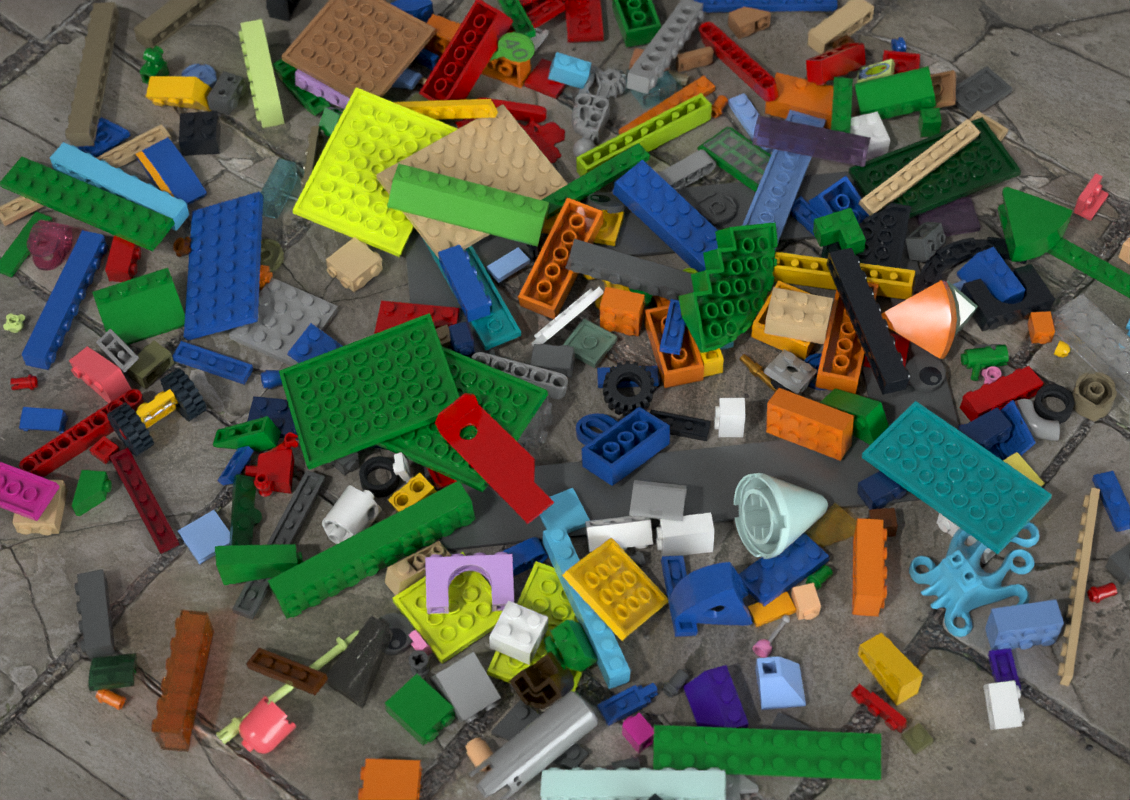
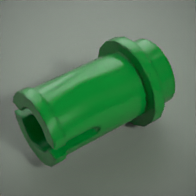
M823 565L816 573L807 577L806 584L814 583L815 589L819 590L821 585L833 576L831 568Z

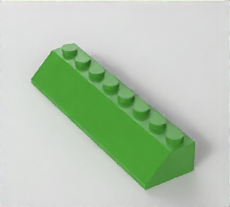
M398 163L392 181L388 208L538 247L548 216L549 202Z

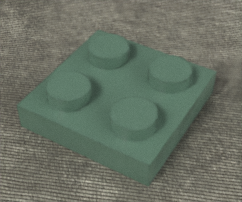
M583 319L563 345L574 347L575 358L596 368L617 342V336Z

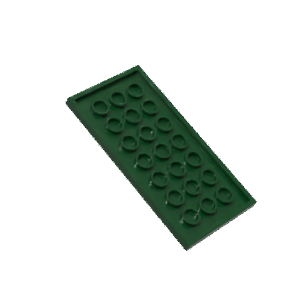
M983 117L971 121L981 132L978 137L891 203L911 206L909 216L911 218L1019 176L1021 173L1020 168ZM955 128L849 168L848 173L865 197Z

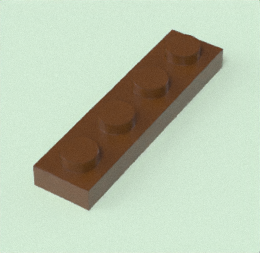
M260 647L246 663L250 670L315 696L328 680L327 675L323 672Z

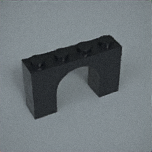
M1032 264L1015 268L1013 271L1025 288L1023 300L1016 304H1007L997 300L992 296L981 278L963 284L961 292L978 306L972 317L981 331L994 330L999 326L1010 325L1022 319L1027 320L1031 312H1047L1051 310L1055 298Z

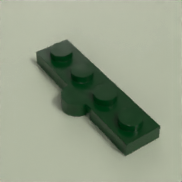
M239 474L234 476L229 546L252 545L253 527L262 519L261 512L255 508V477Z

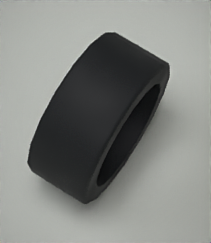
M1048 384L1037 391L1033 405L1039 417L1045 420H1058L1059 424H1061L1071 416L1075 402L1071 392L1064 386ZM1046 397L1058 398L1063 401L1066 408L1060 412L1050 411L1041 403L1042 399Z
M382 456L372 457L365 461L359 471L362 489L370 491L374 497L378 498L392 494L397 489L400 481L399 475H396L393 469L394 461ZM376 469H386L392 475L391 479L382 485L369 483L367 476Z

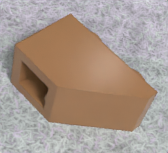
M742 7L729 13L728 26L736 37L741 39L770 27L771 14L768 11Z

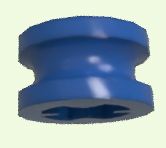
M898 37L897 40H891L893 51L906 52V43L902 37Z

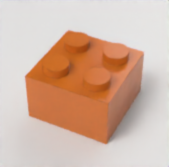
M606 287L600 303V327L609 332L614 331L628 336H639L644 320L645 295Z

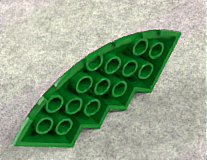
M776 222L728 227L715 231L718 249L704 252L706 270L691 274L694 292L678 296L682 318L701 353L719 349L729 342L736 340L741 333L746 332L757 316V312L759 313L765 304L764 301L768 291H771L774 283V266H777V259H775V248L778 247Z

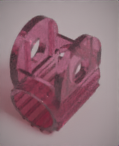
M38 220L34 224L27 240V248L33 255L34 265L38 269L49 271L56 269L62 264L66 253L72 247L73 230H71L70 226L45 220ZM51 254L54 255L51 260H43V257H48Z

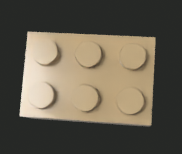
M773 287L764 333L824 345L833 298Z

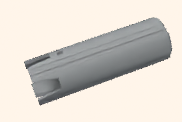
M569 691L472 770L469 776H474L489 765L492 770L476 787L485 798L506 787L509 791L499 800H507L597 726V717L579 694Z

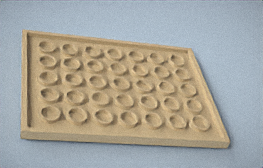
M504 105L496 108L498 111L496 118H477L398 162L399 164L538 200L567 185V182ZM398 163L377 174V180L389 195ZM403 212L438 259L439 251L459 244L464 250L490 235Z

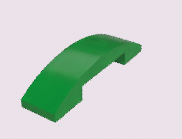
M282 58L272 64L275 72L289 92L312 115L316 117L324 112L325 107H331L323 97H317L295 85V72L298 70L297 68L284 62Z

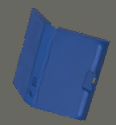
M1012 400L1000 410L1012 424L1010 437L1002 443L994 444L988 450L1001 460H1005L1016 452L1022 456L1036 443L1014 400Z

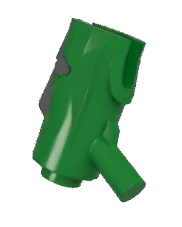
M976 344L974 348L965 349L964 353L961 354L962 366H965L966 369H973L971 374V380L973 381L979 380L982 369L991 366H1005L1009 362L1008 350L1005 344Z

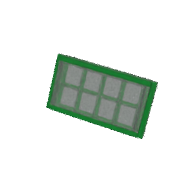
M728 126L697 148L698 151L705 150L716 162L717 166L754 192L757 191L771 157L768 152Z

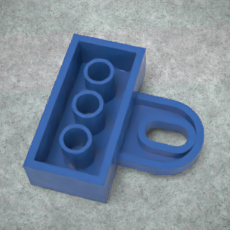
M638 407L619 422L605 414L595 413L586 415L576 424L577 439L585 445L582 448V467L613 486L670 444V425L641 407ZM588 427H597L598 429L603 431V433H596Z

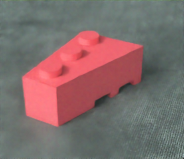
M88 346L69 360L73 367L71 371L75 377L81 378L108 403L131 390L121 369Z

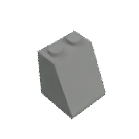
M474 652L462 657L429 678L440 695L454 707L455 716L459 722L464 720L467 723L479 717L477 712L482 709L486 711L498 705L496 700L501 698Z

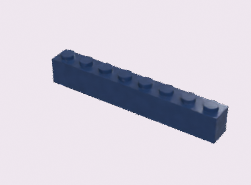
M997 407L957 430L989 450L994 444L1002 443L1010 437L1012 424ZM881 471L858 482L857 494L870 510L882 509L888 502L900 499L908 492V490Z

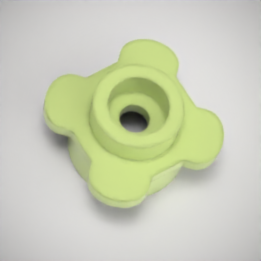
M10 313L6 316L7 320L3 325L5 330L17 333L23 329V321H25L23 314L13 315Z

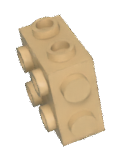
M354 237L326 259L327 272L331 277H336L343 287L349 288L355 293L359 288H363L369 280L380 274L383 270L382 258L377 252L371 251L365 242H360Z

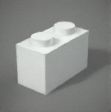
M720 398L719 406H715L714 429H718V436L743 437L745 398Z
M1015 681L983 685L990 730L1022 726L1024 713L1022 708H1019L1020 689L1018 685L1016 686Z

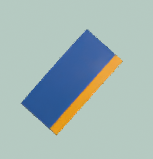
M168 137L135 154L157 189L166 191L177 199L184 200L187 205L207 195L206 190L189 164Z

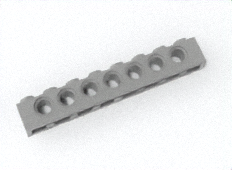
M692 0L680 1L629 70L627 88L648 94L651 88L656 86L657 80L662 78L664 70L669 68L672 59H675L679 49L683 48L684 42L689 40L692 31H695L698 23L702 22L704 18V11H702L703 3Z

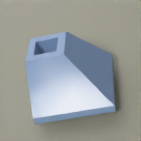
M779 656L757 658L755 671L761 710L806 706L800 665Z

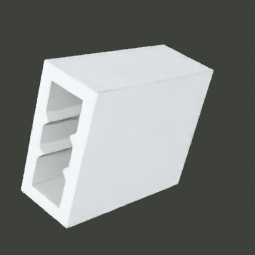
M711 513L683 516L682 521L660 519V527H656L657 550H661L662 556L713 552L715 531Z

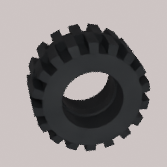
M625 361L624 365L619 362L616 368L612 366L610 372L606 373L603 383V396L605 403H608V408L610 410L614 408L615 413L618 415L622 412L623 416H627L628 413L633 412L638 407L647 409L650 406V402H652L655 387L654 378H651V372H646V367L644 365L639 367L638 362L635 361L634 364H630V361ZM623 381H633L640 387L641 391L633 397H626L621 395L616 387Z

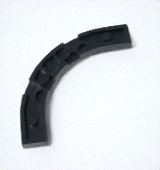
M972 237L955 241L939 249L923 266L914 295L939 282L942 275L953 265L973 258L977 253L991 247L996 249L1002 259L1011 261L1005 239L987 237V239L975 240ZM1026 260V261L1017 262V263H1021V264H1025V265H1026L1027 260Z

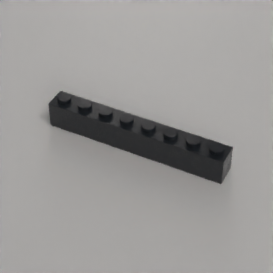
M852 248L829 252L826 265L882 395L906 390L908 381H910V373L903 365V358L895 347L894 337L890 336L887 321L881 315L879 303L875 302L873 289L868 286L866 273L860 268L858 256L854 254Z

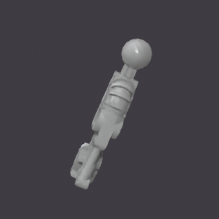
M591 66L584 88L575 97L571 124L574 131L583 137L574 144L573 153L575 157L595 148V143L599 144L610 117L609 96L616 98L617 94L622 95L623 91L627 88L626 74L622 70L617 71L616 67L611 70L608 68L602 71L596 66ZM596 78L598 91L596 95H592L589 89Z

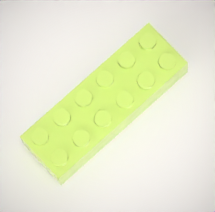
M262 19L240 23L242 31H238L241 42L244 41L241 44L243 55H247L244 57L246 69L250 68L247 70L249 82L253 81V83H250L252 96L256 95L252 99L254 108L259 109L255 110L257 121L262 122L263 128L285 124Z

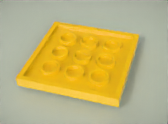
M612 537L562 575L621 641L668 603V598Z

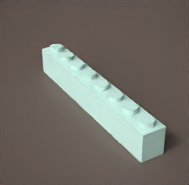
M556 767L542 770V800H648L655 793L662 800H726L725 771H721L718 768H709L707 771H698L695 768H686L685 770H675L673 768H663L662 770H652L650 768H640L639 770H629L627 768H617L616 770L572 768L571 770H562Z

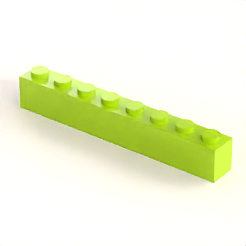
M700 93L576 157V172L581 177L638 143L649 152L711 120L712 104Z

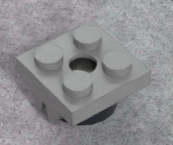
M785 349L764 371L766 375L771 377V384L776 390L781 388L797 395H801L806 390L810 381L818 372L810 364L805 363Z

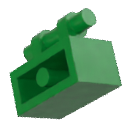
M567 619L551 630L555 642L551 636L543 640L546 645V652L552 651L564 670L568 667L569 669L582 672L598 661L581 623Z

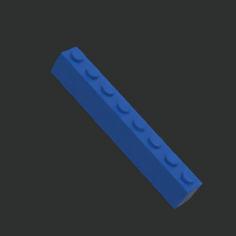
M82 230L21 354L26 366L49 370L51 364L55 362L56 353L59 347L63 345L65 334L70 330L71 322L74 316L78 314L79 305L86 297L87 288L92 284L94 274L100 268L101 259L108 251V244L103 234Z

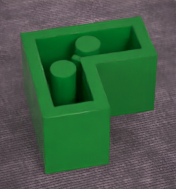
M851 208L814 219L813 233L820 247L839 242L842 250L852 248L854 254L864 252L866 239Z

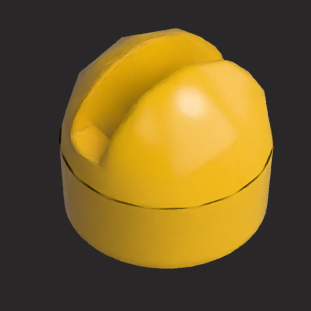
M1060 340L1053 355L1062 358L1067 357L1070 352L1069 345Z

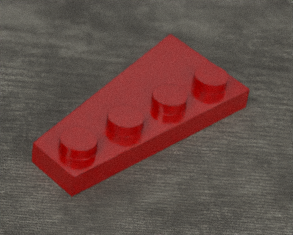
M381 300L374 334L430 313L436 329L447 325L449 328L450 325L458 324L460 311L456 307Z

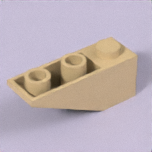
M437 541L387 568L385 584L396 596L426 576L425 557L435 554L442 555L443 557H450L452 555L440 541Z

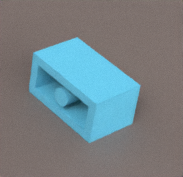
M556 52L551 63L548 79L583 89L589 77L591 62Z

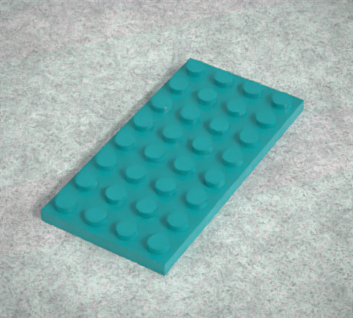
M916 401L862 453V458L996 554H999L1052 497L1051 493Z

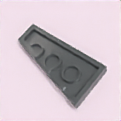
M519 700L493 728L491 735L509 741L539 717L540 714L531 707L526 706L522 700ZM575 743L552 763L571 770L572 768H578L589 755L586 750Z

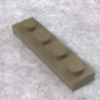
M312 126L311 134H308L309 146L306 148V163L303 164L304 178H301L302 189H304L321 156L324 137L319 126Z

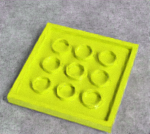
M466 571L458 574L451 581L448 590L449 613L427 614L426 576L392 598L393 603L406 616L414 629L421 634L425 642L430 645L432 652L442 664L491 632L503 612L492 611L491 586L478 572Z

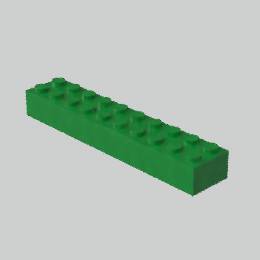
M457 481L268 580V583L286 619L296 617L303 610L317 606L322 600L336 596L341 590L355 586L360 580L374 576L379 570L395 564L398 560L414 554L423 547L432 545L443 536L451 535L460 527L470 525L472 521L476 520L472 501L460 481Z

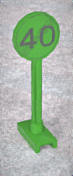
M515 32L506 33L501 36L498 42V49L495 50L489 61L500 57H505L515 62L527 61L532 58L535 52V45L526 35Z

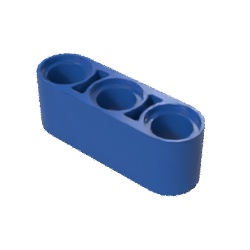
M538 537L529 538L502 551L512 554L513 577L533 568L536 561L543 563L548 558V554Z

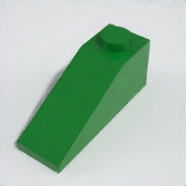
M267 416L218 429L212 445L216 448L227 449L249 446L254 451L260 452L275 448L281 431Z

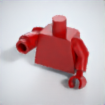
M292 432L287 433L282 443L258 455V465L246 466L245 474L246 476L255 477L254 485L259 490L261 496H270L273 491L292 494L295 459L291 447H298V442L295 440L298 437Z

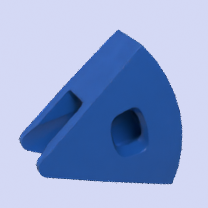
M730 562L717 563L697 569L685 576L671 593L673 620L714 625H751V615L743 602V598L749 595L748 589ZM719 605L725 607L722 611L718 612L711 610V608Z

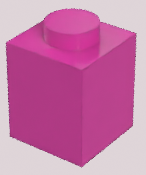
M640 713L628 717L623 722L622 735L638 754L653 744L654 729Z

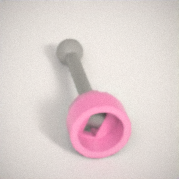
M789 615L782 616L781 623L767 640L761 639L753 646V651L761 658H766L770 655L772 651L771 641L785 623L790 622Z

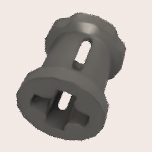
M417 650L409 656V664L413 676L418 674L420 677H423L430 671L428 655L424 651Z

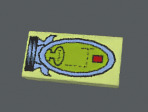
M893 59L859 68L857 83L894 75L895 62Z

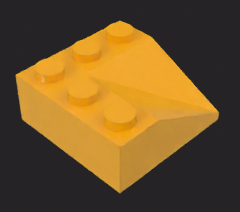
M779 280L775 285V288L810 294ZM771 292L753 322L751 337L782 351L785 349L796 357L805 360L815 343L764 333Z

